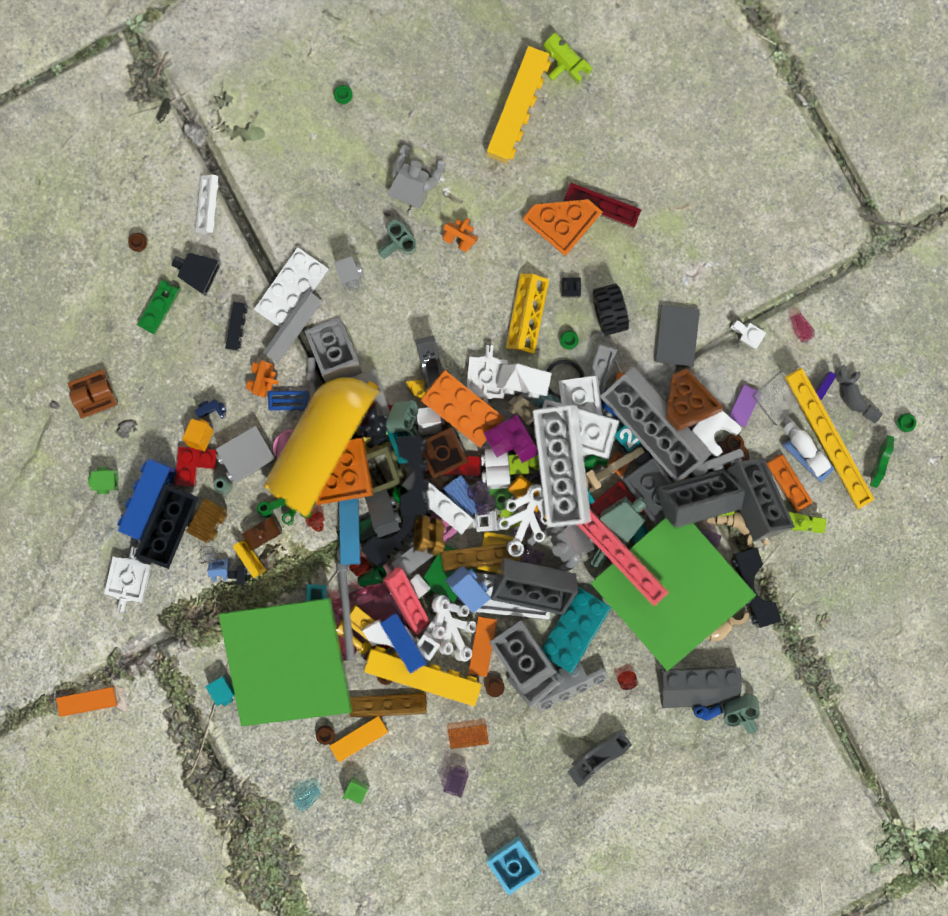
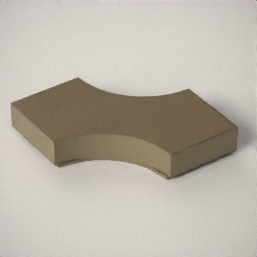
M642 447L634 449L598 471L595 475L598 481L636 459L645 451Z

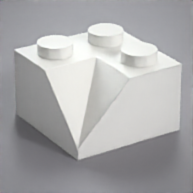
M520 364L503 365L497 388L503 389L505 394L514 395L517 393L528 400H532V398L539 399V397L547 396L552 373Z

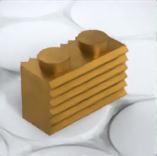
M204 498L186 532L205 543H209L210 540L214 541L218 534L216 529L219 523L223 524L228 516L226 514L227 509L208 498Z

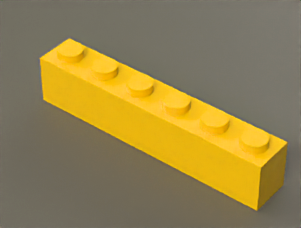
M528 46L487 149L488 157L508 164L509 159H514L517 151L514 148L515 144L521 141L524 131H521L523 124L527 125L531 114L528 111L530 106H535L538 97L535 96L537 89L541 90L544 83L543 73L544 71L548 72L551 65L549 53Z
M376 646L375 649L370 647L363 668L365 673L475 707L482 686L477 677L467 675L466 678L460 676V672L449 669L447 672L441 670L442 666L433 663L430 666L424 665L410 674L397 652L390 654L383 647Z

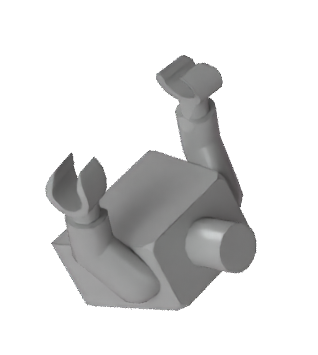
M403 145L399 152L400 156H397L392 167V177L395 180L387 195L421 209L427 198V192L437 186L442 176L441 173H445L446 162L438 160L436 170L432 173L431 178H429V174L421 170L422 164L420 162L412 161L410 165L404 164L405 158L410 155L408 151L411 148Z
M577 524L547 527L541 530L545 534L544 539L552 536L550 538L554 546L552 552L555 556H560L561 560L565 562L557 570L570 571L580 562L582 555L595 549L588 536ZM541 533L536 535V539L541 537ZM532 535L527 540L530 547L537 543L532 538Z

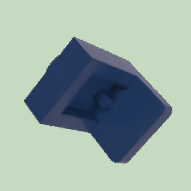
M215 399L211 402L207 400L198 405L199 408L194 410L199 418H203L214 411H217L222 419L227 417L225 415L227 412L226 407L222 402L219 403Z

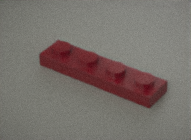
M571 182L563 201L589 199L603 211L600 216L631 228H635L642 210Z

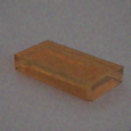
M486 724L448 729L451 749L489 744Z

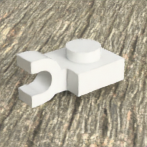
M738 320L734 321L730 327L741 334L739 338L741 342L754 350L757 349L766 334L753 324L749 323L745 327Z

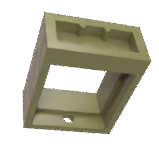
M393 446L367 454V460L385 454L394 481L373 488V494L393 488L406 481L405 470L400 466Z

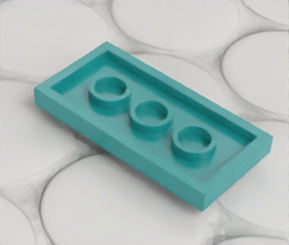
M579 587L575 598L564 615H561L541 648L547 658L572 674L612 607Z

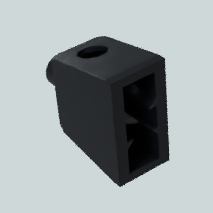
M188 253L185 259L175 256L172 266L180 270L178 278L206 296L221 263L216 259Z

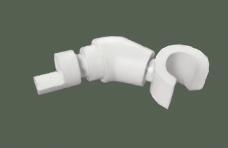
M787 416L784 421V432L790 437L791 443L804 458H808L805 460L808 467H811L816 476H820L831 468L829 461L823 453L817 452V448L809 434L799 429L795 422Z

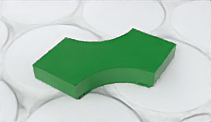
M887 435L879 448L878 458L871 472L870 486L877 488L886 475L887 465L894 451L893 436Z

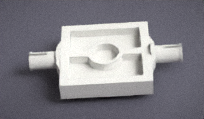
M486 345L485 356L470 357L467 388L487 404L488 399H504L503 389H499L497 386L501 368L508 363V360H498L493 357V345L490 347V353L489 345Z
M131 547L129 558L116 556L112 558L104 594L119 599L116 611L125 612L127 601L141 603L144 601L152 565L142 563L133 557L136 551L135 547Z

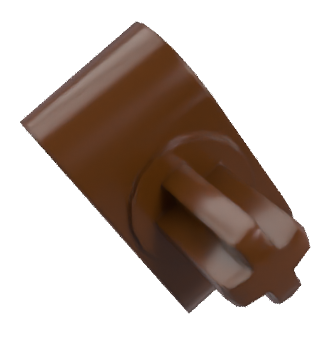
M272 516L241 535L250 551L281 535L282 531Z

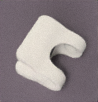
M723 411L696 423L692 430L694 435L710 451L711 455L716 458L723 451L716 444L714 434L719 430H726L733 435H738L742 430L739 424Z

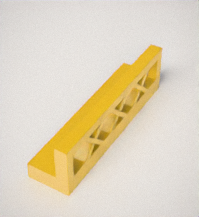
M520 274L506 343L507 349L535 354L549 279L535 274ZM537 281L542 282L541 290L539 292L536 288ZM536 300L538 305L537 309L534 311L533 301ZM531 319H533L534 321L532 329H530L529 321ZM528 337L530 339L529 348L525 347V342Z

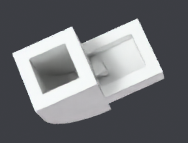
M436 615L416 645L422 656L429 661L443 638H434L432 635ZM443 619L442 627L445 629L446 622Z

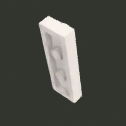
M213 174L201 176L196 233H213L218 189V176Z

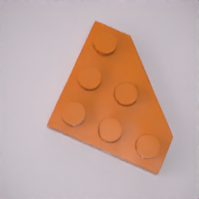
M589 199L534 204L522 220L564 256H567L603 211Z
M364 438L353 439L348 442L316 499L317 505L373 496Z

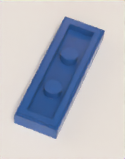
M396 613L380 623L410 674L427 664Z

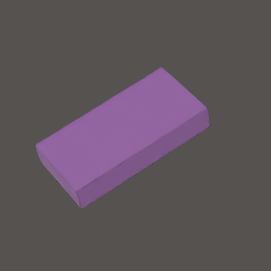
M743 385L729 417L740 426L746 427L761 392Z

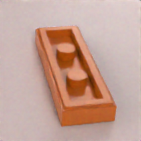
M783 454L766 463L770 473L796 513L813 503Z
M478 616L468 674L487 677L492 646L489 642L494 639L497 619Z
M114 686L56 698L59 717L118 705Z

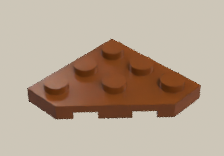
M688 369L672 375L666 419L677 431L722 412L723 406Z

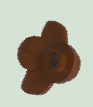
M730 434L726 437L725 441L716 443L723 451L720 456L742 449L745 455L744 458H741L742 461L749 460V451L744 447V440L740 435ZM732 440L737 441L736 447L731 446ZM731 463L723 465L724 470L726 471L733 465Z

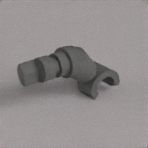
M841 365L837 368L835 374L837 382L846 386L843 387L846 406L852 411L862 412L863 417L875 424L883 413L871 404L867 405L868 402L861 395L858 384L855 385V382L860 378V371L853 373L850 379L845 374L847 367Z

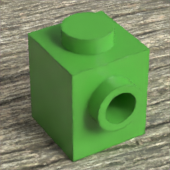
M97 467V471H91V475L88 476L89 487H91L92 491H97V494H109V490H119L118 471H109V467Z

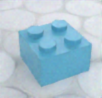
M519 836L486 857L487 864L508 896L541 874L540 867Z

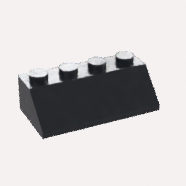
M163 484L133 557L169 569L199 497L179 488Z

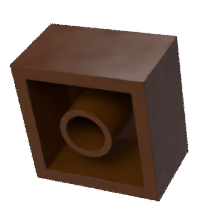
M453 427L426 439L427 451H424V459L428 461V469L433 479L469 462Z

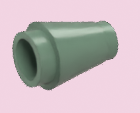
M222 475L216 478L214 488L219 494H228L233 488V482L227 476ZM219 482H223L224 486L222 488H219Z

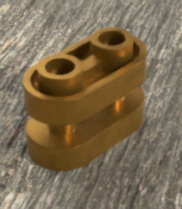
M417 516L414 523L413 548L415 551L425 552L427 549L428 554L435 556L443 552L445 547L443 542L445 525L441 519L432 518L430 521L428 516Z

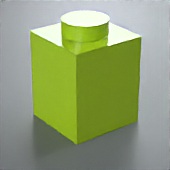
M508 455L510 475L529 474L528 461L522 463L518 455Z

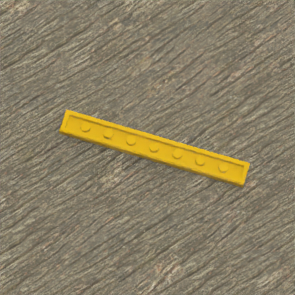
M800 367L784 377L855 507L860 509L875 500L803 368Z

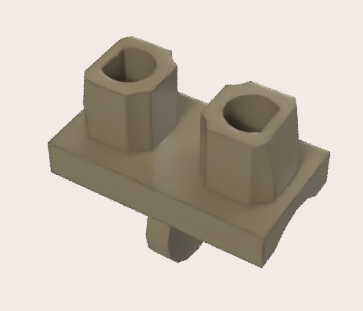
M521 395L519 397L513 396L508 403L510 406L508 410L512 414L518 415L520 420L533 428L535 425L533 410L539 409Z

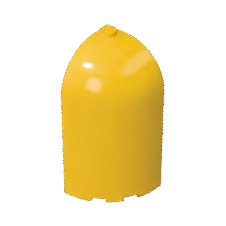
M340 377L330 380L319 387L310 399L263 486L266 489L270 487L269 492L276 498L282 497L286 499L288 506L308 516L358 424L375 397L380 395L379 386L371 381L365 383L356 378Z

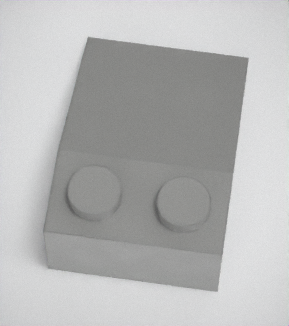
M340 317L305 330L325 383L336 378L353 377L363 373Z

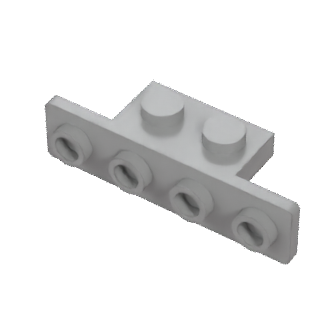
M580 661L572 674L561 668L553 674L560 684L551 691L552 693L546 695L536 705L539 711L548 710L560 701H567L576 693H583L593 685L602 684L609 678L605 668H602L587 676Z

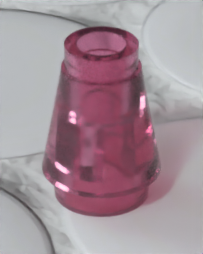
M802 313L791 317L797 339H800L801 343L815 337V330Z

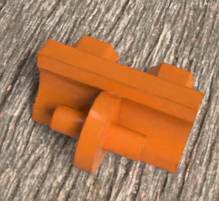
M466 218L464 222L457 219L456 225L448 222L443 228L445 232L442 240L452 244L455 237H459L462 240L458 248L464 252H467L472 245L476 244L479 238L471 234L474 227L468 225L470 222L469 218Z
M262 360L261 362H253L251 372L256 373L257 377L255 381L250 379L247 381L246 389L254 395L265 398L267 391H271L272 385L279 384V381L274 380L276 375L273 372L275 365Z

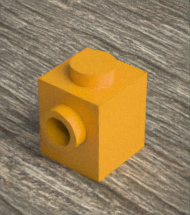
M191 419L182 440L188 447L205 451L214 430L206 420Z

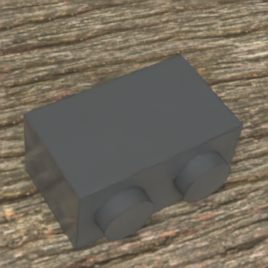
M387 489L374 493L373 496L365 497L373 528L378 537L400 530L399 522H402L399 512L394 509L397 504L394 496H390Z

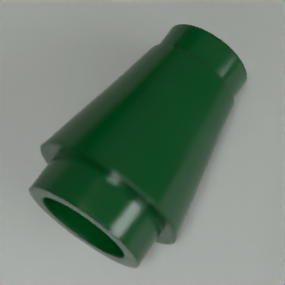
M374 566L359 576L357 581L361 587L382 584L387 577V573L382 566Z

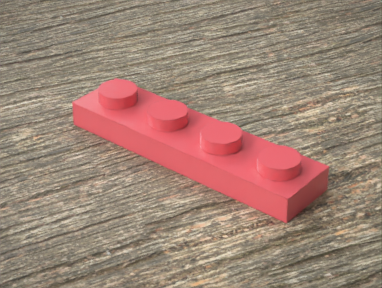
M397 567L384 581L412 633L418 635L430 624V621L403 569Z

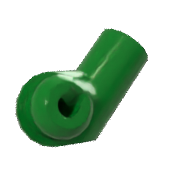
M594 454L588 455L584 458L585 472H589L595 465L606 467L608 458Z

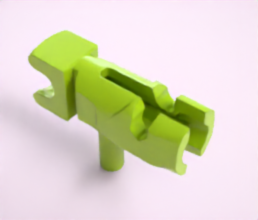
M555 32L547 39L543 46L550 54V57L558 62V66L548 75V78L553 81L566 70L569 73V77L576 84H580L582 77L579 71H584L589 75L593 69L567 43L559 45L562 38Z
M788 512L795 526L791 530L825 533L826 518L808 517L807 515Z

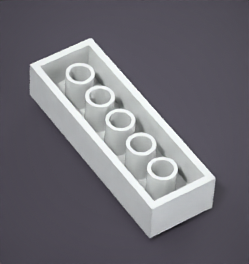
M577 405L533 410L547 527L591 522Z

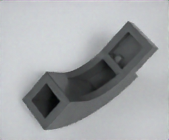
M434 335L415 340L427 389L443 371Z
M620 729L584 752L572 763V767L567 772L579 788L604 765L622 756L632 744Z

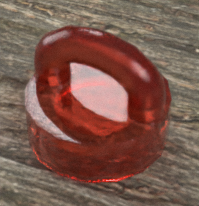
M322 512L312 514L310 518L305 519L307 526L312 527L313 530L320 532L324 529L323 521H325Z
M361 556V564L350 565L349 569L354 575L361 576L371 569V565Z
M632 671L622 672L618 676L620 688L623 690L635 688L638 685L636 674Z

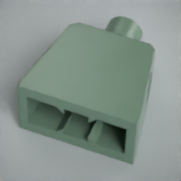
M624 497L600 513V520L626 544L644 523L645 516L641 511L648 504L642 497H639L633 503L627 497Z

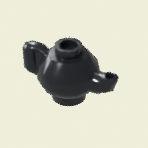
M372 406L364 419V423L360 425V429L365 438L371 437L374 445L379 446L388 440L386 434L388 430V417L377 413V408Z

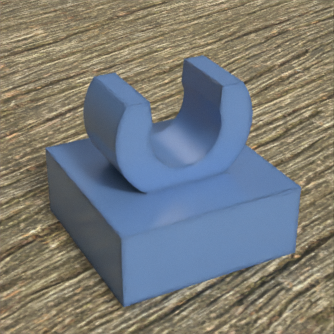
M229 559L209 560L208 577H212V580L215 582L217 576H223V580L226 581L230 566Z

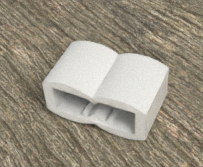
M486 448L485 454H481L482 466H486V472H482L483 484H487V489L508 488L510 485L508 452L497 458L492 448Z

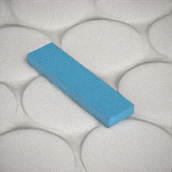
M359 498L339 501L341 565L361 564Z

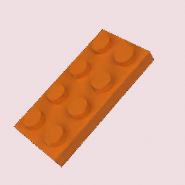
M446 370L440 373L420 399V401L480 448L487 440L483 433L499 425L504 418Z

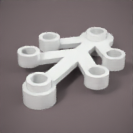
M539 484L530 486L527 494L515 500L508 499L505 502V508L511 512L515 511L518 506L528 503L526 509L508 518L500 517L497 524L503 530L521 521L514 539L507 544V552L514 557H518L523 553L524 547L521 541L528 524H530L533 531L532 538L536 542H541L545 538V534L541 531L534 515V509L537 505L540 512L539 520L547 524V520L543 521L546 512L543 501V488ZM538 490V495L534 497V491ZM514 502V506L509 508V503ZM503 520L507 521L505 526H501ZM541 533V537L536 539V534ZM516 544V549L511 550L512 545Z
M440 595L432 602V608L437 613L432 635L434 638H443L440 652L445 655H450L453 651V646L450 643L452 635L457 646L455 658L458 661H468L472 657V650L465 646L457 628L474 633L477 625L474 621L465 622L452 618L449 611L457 613L458 616L466 617L469 614V608L466 605L458 606L451 604L447 596ZM443 619L446 622L445 629L442 627Z

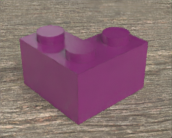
M518 415L483 433L497 458L512 449L515 450L522 463L538 455V451Z

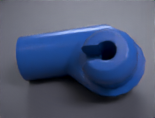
M719 704L712 708L697 706L694 709V715L706 721L723 713Z

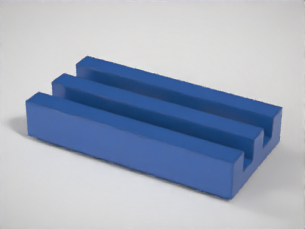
M269 391V411L305 410L307 407V391ZM273 395H303V399H273ZM273 403H303V406H273Z

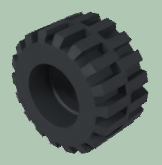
M615 283L593 289V303L602 333L607 336L628 330L629 318L620 287Z

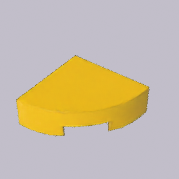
M425 379L406 381L409 391L414 396L421 398L425 394Z

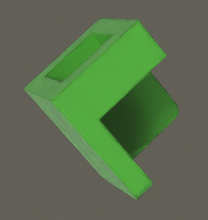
M352 777L342 799L346 800L349 798L361 804L369 789V785Z

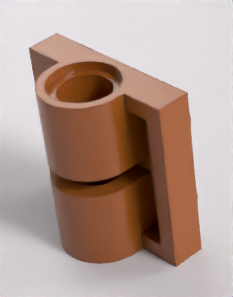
M104 369L67 383L70 389V399L75 409L78 410L81 419L118 406Z

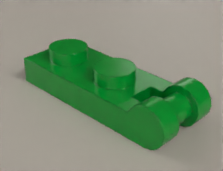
M163 279L137 325L156 335L176 300L180 288L171 286L168 281ZM165 291L170 293L168 298L163 296Z

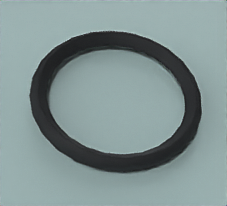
M569 360L556 361L546 370V372L550 373L559 364H569L576 368L580 378L584 377L581 368ZM549 387V394L561 400L560 395L555 394Z

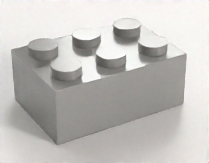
M522 620L489 642L518 688L524 694L557 672Z

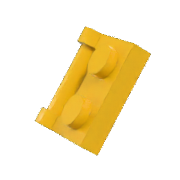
M354 605L350 610L351 626L367 639L362 629L375 622V620L358 606ZM342 620L336 625L337 634L345 639ZM353 636V646L358 649L357 651L360 654L364 655L372 645L368 639L362 643Z

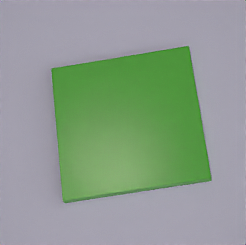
M666 518L629 549L669 591L657 605L653 606L614 563L590 582L667 671L756 596L693 523L674 528Z
M331 598L219 614L241 726L352 712Z

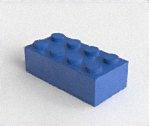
M148 459L147 462L143 463L140 470L142 472L140 480L137 479L134 483L133 496L128 498L125 504L127 510L124 516L121 515L117 526H119L118 532L137 540L141 539L163 484L171 486L176 474V468L157 460Z

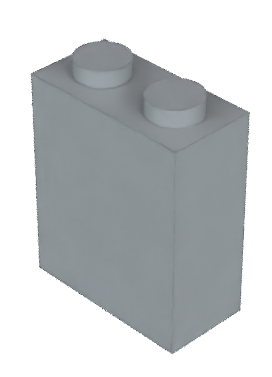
M254 426L216 448L218 452L216 457L221 465L224 463L227 470L225 473L230 481L234 480L236 483L277 460L258 426Z

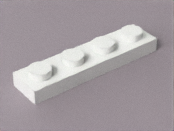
M414 471L402 484L408 491L412 488L415 481ZM429 483V490H426V498L430 500V509L460 534H463L474 519Z

